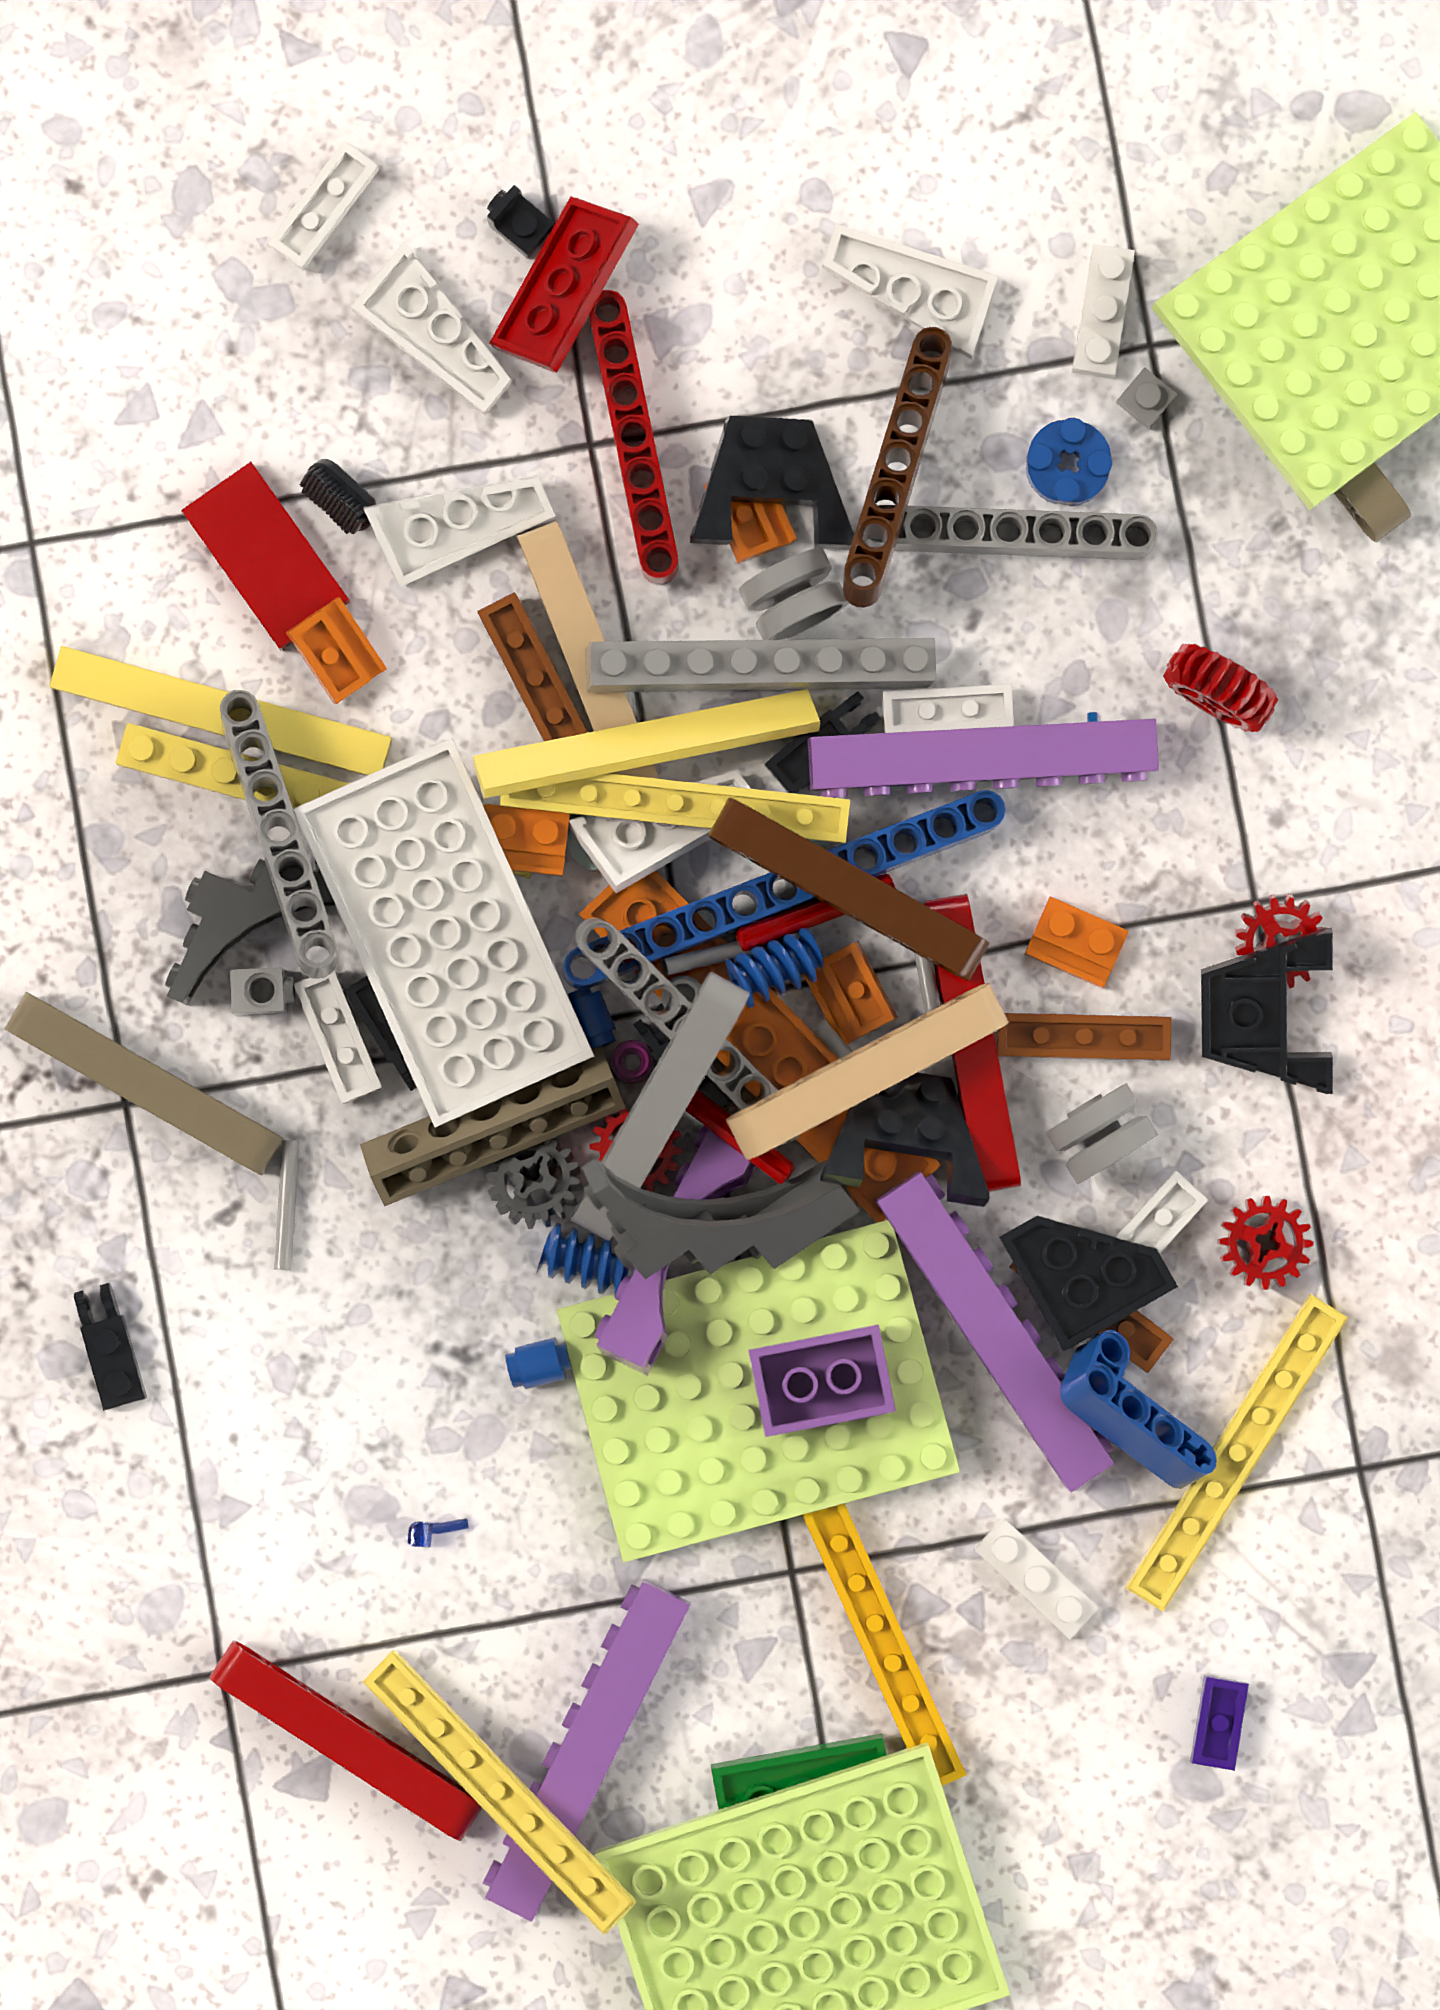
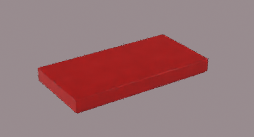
M570 196L489 344L497 351L557 373L639 224L630 216Z
M251 461L181 510L280 651L292 644L286 632L338 597H340L345 606L350 603L349 598Z

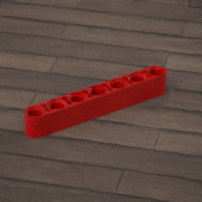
M603 290L589 314L639 564L641 572L648 582L655 585H664L671 582L677 575L679 570L678 553L630 319L624 298L616 291ZM604 305H613L619 309L620 314L614 321L604 322L596 316L597 311ZM613 346H621L629 353L628 357L619 364L611 363L605 358L606 351ZM623 387L633 389L637 393L636 400L629 405L618 404L613 399L618 389ZM629 429H639L645 434L646 438L641 445L630 447L622 441L623 434ZM636 471H649L654 476L653 483L645 489L634 487L630 479ZM648 511H654L662 517L663 522L658 529L646 530L639 525L640 517ZM663 553L671 559L672 563L666 571L655 572L648 567V559L653 554Z
M967 893L924 901V905L975 933ZM981 961L970 981L963 980L935 965L942 1004L985 984ZM993 1032L951 1054L961 1108L989 1192L1021 1186L1019 1164Z
M233 1640L209 1676L213 1683L457 1841L463 1840L483 1809L460 1784L238 1641Z

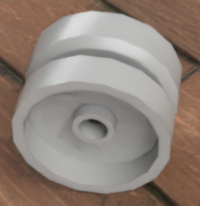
M823 547L813 548L782 560L755 575L739 587V593L749 611L768 609L756 622V627L763 640H786L829 619L849 604L844 597L840 582L827 581L820 583L832 570Z
M1127 1083L1103 1097L1101 1094L1095 1096L1066 1114L1068 1116L1066 1120L1045 1132L1056 1151H1066L1080 1142H1083L1086 1146L1085 1149L1069 1158L1066 1164L1067 1169L1077 1184L1089 1179L1158 1136L1157 1131L1147 1116H1138L1122 1126L1117 1119L1132 1111L1138 1102Z

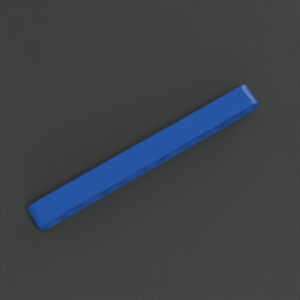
M979 791L827 851L858 867L853 859L854 851L862 848L868 849L874 855V867L871 869L858 868L877 877L988 834L1003 820L1006 811L1005 803L1001 796L993 791ZM983 802L991 806L994 812L993 821L984 823L976 819L973 813L974 804ZM946 818L951 821L955 830L954 836L951 838L938 836L934 831V820ZM905 833L912 837L915 844L912 853L904 854L895 848L893 839L896 834ZM770 872L635 924L619 932L653 964L661 961L663 958L677 955L736 932L739 927L817 898L794 886L796 892L794 898L786 901L779 899L773 892V883L781 880V878ZM738 895L749 896L755 903V913L749 916L739 915L733 908V899ZM701 910L708 911L715 918V928L707 932L699 931L693 925V914ZM659 926L669 927L675 934V943L670 947H659L652 940L653 929ZM608 935L587 943V946L590 950L602 949L608 941ZM578 947L571 950L566 956L562 969L563 976L566 982L573 988L580 990L589 989L610 981L595 965L593 976L587 979H580L574 976L570 967L572 961L580 957L587 958ZM636 959L629 963H620L617 970L618 977L638 970L639 966Z

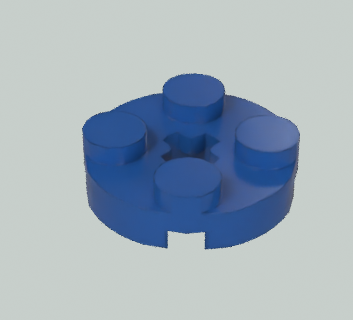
M1073 417L1054 421L1043 427L1031 441L1026 456L1027 478L1034 491L1047 502L1063 505L1071 504V506L1084 504L1095 498L1107 482L1112 468L1110 447L1104 436L1095 427L1078 418ZM1066 452L1068 455L1074 453L1078 456L1079 459L1076 465L1079 470L1073 473L1070 469L1062 472L1058 468L1062 461L1059 456L1061 453Z

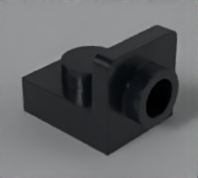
M513 185L508 192L504 190L499 191L487 207L489 211L487 215L489 227L527 259L550 234L555 225L551 219L522 196L521 190L516 185Z

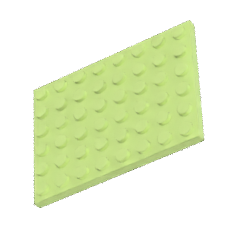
M1417 112L1410 115L1165 294L1151 307L1310 511L1440 414V142Z
M888 1220L822 1237L775 1269L771 1267L763 1256L759 1259H755L752 1256L726 1263L711 1274L704 1269L665 1280L663 1317L668 1338L648 1376L602 1354L596 1345L599 1339L595 1338V1333L602 1318L606 1314L611 1316L619 1302L615 1299L614 1294L556 1309L623 1563L960 1472L895 1230ZM879 1324L896 1412L765 1437L748 1350Z
M928 1742L594 1851V1857L637 1901L617 1923V1927L645 2010H966L1010 1995Z

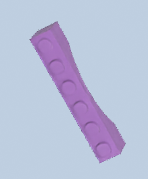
M703 1126L695 1142V1147L699 1148L692 1162L686 1161L678 1172L675 1185L679 1187L674 1197L697 1200L722 1198L726 1194L747 1185L756 1165L746 1160L738 1151L707 1127ZM669 1264L647 1279L637 1269H635L632 1277L625 1276L615 1295V1299L619 1302L611 1316L606 1314L602 1318L595 1333V1338L599 1339L596 1345L602 1354L646 1376L651 1371L668 1338L663 1317V1290Z

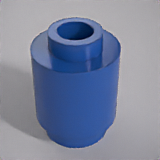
M589 988L578 989L567 994L591 1049L603 1047L616 1041L613 1030L616 1027L601 991L592 993Z
M556 1337L515 1347V1352L505 1355L508 1374L514 1388L524 1386L525 1389H530L566 1379V1370L572 1369L566 1343L559 1345Z

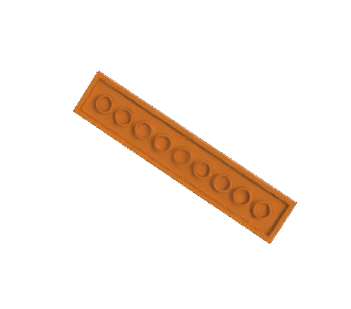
M656 870L618 893H615L609 884L579 913V916L584 921L594 917L601 918L620 931L689 903ZM697 912L693 914L692 922L696 929L703 932L713 929ZM659 926L653 929L652 940L659 947H670L675 943V934L669 927ZM597 927L593 929L601 938L608 935L605 928ZM720 937L677 955L727 943ZM628 958L623 961L625 963H629L634 958ZM662 960L652 964L668 981L677 976H689L696 979L702 986L708 974L712 972L731 982L725 962L671 975L664 973ZM769 987L770 1000L764 1002L757 992L754 993V1007L749 1009L745 1004L726 1039L779 1091L838 1060V1057ZM663 989L655 990L654 993L662 1001L661 995ZM720 1050L716 1058L727 1068L730 1063L729 1053L725 1050ZM748 1081L743 1086L757 1099L760 1094V1085L758 1081ZM848 1109L801 1133L796 1139L818 1163L828 1160ZM864 1147L863 1181L859 1187L847 1186L855 1202L876 1223L882 1222L886 1217L874 1201L876 1198L916 1171L921 1172L924 1178L928 1177L941 1164L934 1158Z

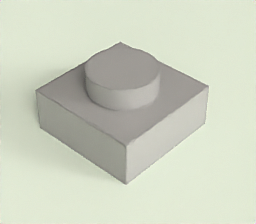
M1144 367L1117 399L1116 403L1149 430L1174 401L1177 393Z

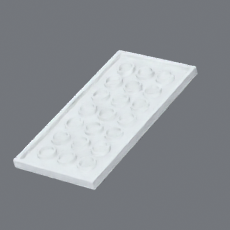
M453 738L293 809L434 1127L443 1125L595 1057Z

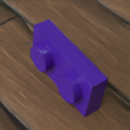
M1204 1675L1190 1757L1192 1764L1235 1771L1249 1688L1247 1682Z

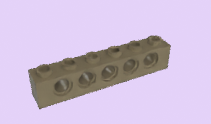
M601 1046L592 1049L595 1057L443 1125L434 1127L430 1116L360 1144L370 1178L384 1207L625 1109V1104Z

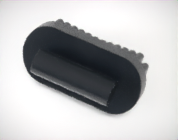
M320 459L309 467L299 484L300 487H303L301 490L302 494H305L310 501H313L322 511H325L329 518L333 519V522L337 523L341 530H344L345 534H355L371 526L363 508L376 505V500L332 460Z

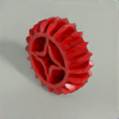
M1182 644L1177 652H1174L1166 665L1167 669L1163 677L1169 688L1173 689L1177 695L1182 696L1186 702L1193 704L1210 716L1219 719L1223 723L1230 724L1236 729L1240 728L1245 732H1259L1264 724H1267L1275 711L1274 707L1278 698L1274 690L1265 681L1259 679L1256 674L1251 673L1244 666L1233 662L1230 658H1226L1218 652H1213L1197 644Z

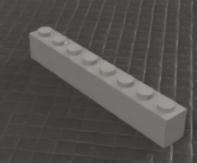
M935 638L590 642L585 649L587 693L928 688L936 681Z

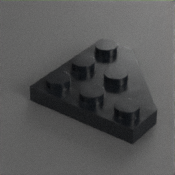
M1038 1215L999 1236L1001 1243L1063 1351L1070 1349L1178 1287L1158 1250L1142 1244Z

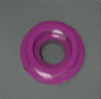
M627 1040L620 1043L613 1050L610 1059L613 1073L617 1078L626 1083L643 1081L653 1069L654 1060L650 1054L651 1050L644 1043L637 1040ZM629 1054H636L641 1060L640 1066L635 1070H629L624 1066V1059Z

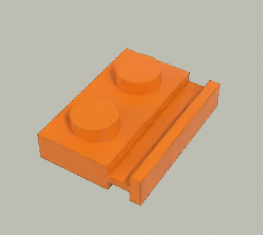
M731 501L732 541L729 545L738 564L775 551L782 546L793 544L797 540L782 504Z
M340 597L335 598L325 607L319 609L286 632L333 704H338L371 681L375 676L387 670V667Z
M484 804V809L512 871L563 877L570 813Z
M1050 896L1024 955L1103 989L1129 931Z
M859 941L824 958L823 968H816L817 981L815 983H811L806 975L803 974L827 1022L846 1044L898 1018Z

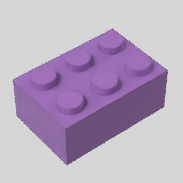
M879 1324L748 1350L765 1437L896 1412Z

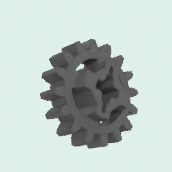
M553 1138L548 1145H544V1142H541L493 1162L498 1172L487 1173L489 1183L494 1185V1187L488 1190L492 1201H498L495 1207L500 1215L509 1212L511 1224L516 1225L524 1218L528 1229H533L536 1220L542 1219L546 1228L551 1227L550 1216L556 1214L564 1220L566 1218L563 1209L565 1204L576 1207L578 1202L571 1192L582 1190L580 1179L575 1178L581 1173L578 1162H571L574 1157L569 1148L560 1151L561 1146L558 1139ZM556 1164L562 1170V1184L558 1182L557 1178L553 1177L556 1172ZM539 1177L542 1178L541 1183L536 1182ZM507 1180H510L516 1186L513 1191L515 1195L513 1199L507 1192ZM529 1180L534 1181L529 1187L527 1182Z

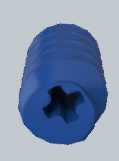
M804 927L798 931L797 938L792 934H786L782 937L781 944L778 941L771 940L766 944V950L756 946L751 949L750 957L741 952L735 956L734 963L726 959L725 964L731 983L750 992L746 1002L747 1007L750 1009L754 1007L753 994L756 992L764 1002L770 1000L769 987L771 986L775 988L780 996L785 995L784 981L789 980L795 989H800L801 974H805L811 983H815L817 981L816 968H823V958L812 933Z
M557 1222L547 1236L536 1273L540 1271L544 1264H547L548 1277L553 1279L561 1269H564L565 1283L570 1284L580 1274L582 1288L587 1289L596 1279L599 1294H604L612 1284L614 1285L615 1297L618 1287L624 1277L628 1275L629 1269L621 1263L616 1253H612L611 1239L609 1241L605 1239L601 1246L596 1248L594 1234L589 1233L586 1239L580 1243L578 1241L577 1228H573L564 1238L562 1237L561 1223Z

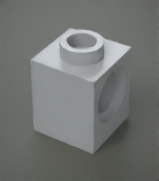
M282 967L230 970L232 1014L242 1016L288 1013V1003H295L294 978L287 977L286 970ZM261 980H270L275 989L272 999L266 1003H257L252 994L255 984Z

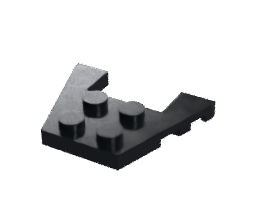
M729 416L721 433L711 466V475L700 502V511L696 524L690 535V543L728 545L732 541V501L812 505L814 548L850 550L854 533L813 420Z
M1323 928L1201 969L1202 1057L1255 1073L1259 1071L1276 1076L1281 1081L1296 1085V1083L1313 1087L1320 1093L1333 1094L1332 1052H1287V971L1333 970L1332 928Z
M918 1072L848 1109L841 1130L831 1149L830 1156L820 1175V1181L859 1187L863 1181L864 1147L946 1160L947 1202L985 1207L989 1201V1191L952 1078Z

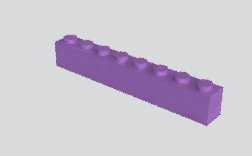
M1156 718L821 736L808 739L810 791L821 790L822 797L831 798L847 797V789L864 788V796L890 795V786H907V794L933 792V784L950 783V791L976 790V782L993 781V789L1019 788V779H1036V787L1062 785V777L1079 776V784L1105 783L1104 775L1121 774L1122 782L1147 781V772L1159 771Z
M916 1171L874 1201L1065 1488L1072 1493L1114 1464L1108 1455L1114 1448L1107 1438L1096 1430L1092 1431L1087 1423L1073 1414L1064 1405L1060 1395V1381L1065 1376L1063 1370L1052 1355L1046 1359L1043 1357L1036 1346L1042 1339L1028 1319L1022 1323L1019 1321L1012 1310L1018 1303L1006 1285L1002 1283L997 1287L989 1276L988 1272L994 1269L993 1265L980 1247L974 1251L964 1238L970 1231L956 1211L948 1214L940 1202V1199L946 1195L932 1174L924 1178L921 1172Z
M646 1579L643 1580L640 1588L632 1584L620 1607L628 1612L620 1627L612 1623L601 1645L608 1652L601 1666L592 1663L581 1685L588 1692L581 1706L574 1702L570 1706L561 1725L569 1730L561 1745L554 1741L551 1744L542 1763L544 1767L549 1769L542 1784L533 1781L529 1788L574 1836L690 1607L689 1601ZM506 1834L502 1844L509 1847V1850L502 1863L496 1860L492 1862L482 1884L490 1887L485 1899L532 1922L552 1880Z

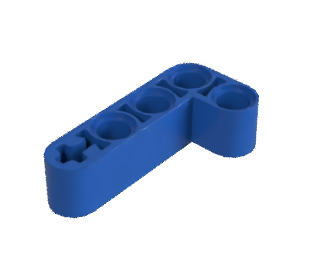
M1114 1330L1104 1331L1076 1348L1060 1388L1061 1399L1073 1414L1173 1488L1182 1489L1214 1471L1217 1459L1212 1446L1123 1378L1130 1359V1348L1126 1339L1120 1333Z

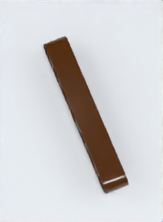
M938 327L924 328L914 338L844 567L843 594L845 599L855 607L865 608L872 606L878 601L882 593L948 374L952 341L946 331ZM934 350L939 352L940 356L935 358L927 357L923 352ZM922 387L927 389L929 393L917 395L911 390ZM903 425H913L918 430L913 433H907L902 431L900 427ZM900 462L906 465L907 468L896 471L889 468L888 465ZM882 500H889L896 506L890 509H883L876 503ZM870 538H878L885 544L880 547H870L865 541ZM859 576H865L870 578L873 583L867 586H859L852 580Z
M728 798L708 834V837L963 980L970 981L990 942L733 798Z

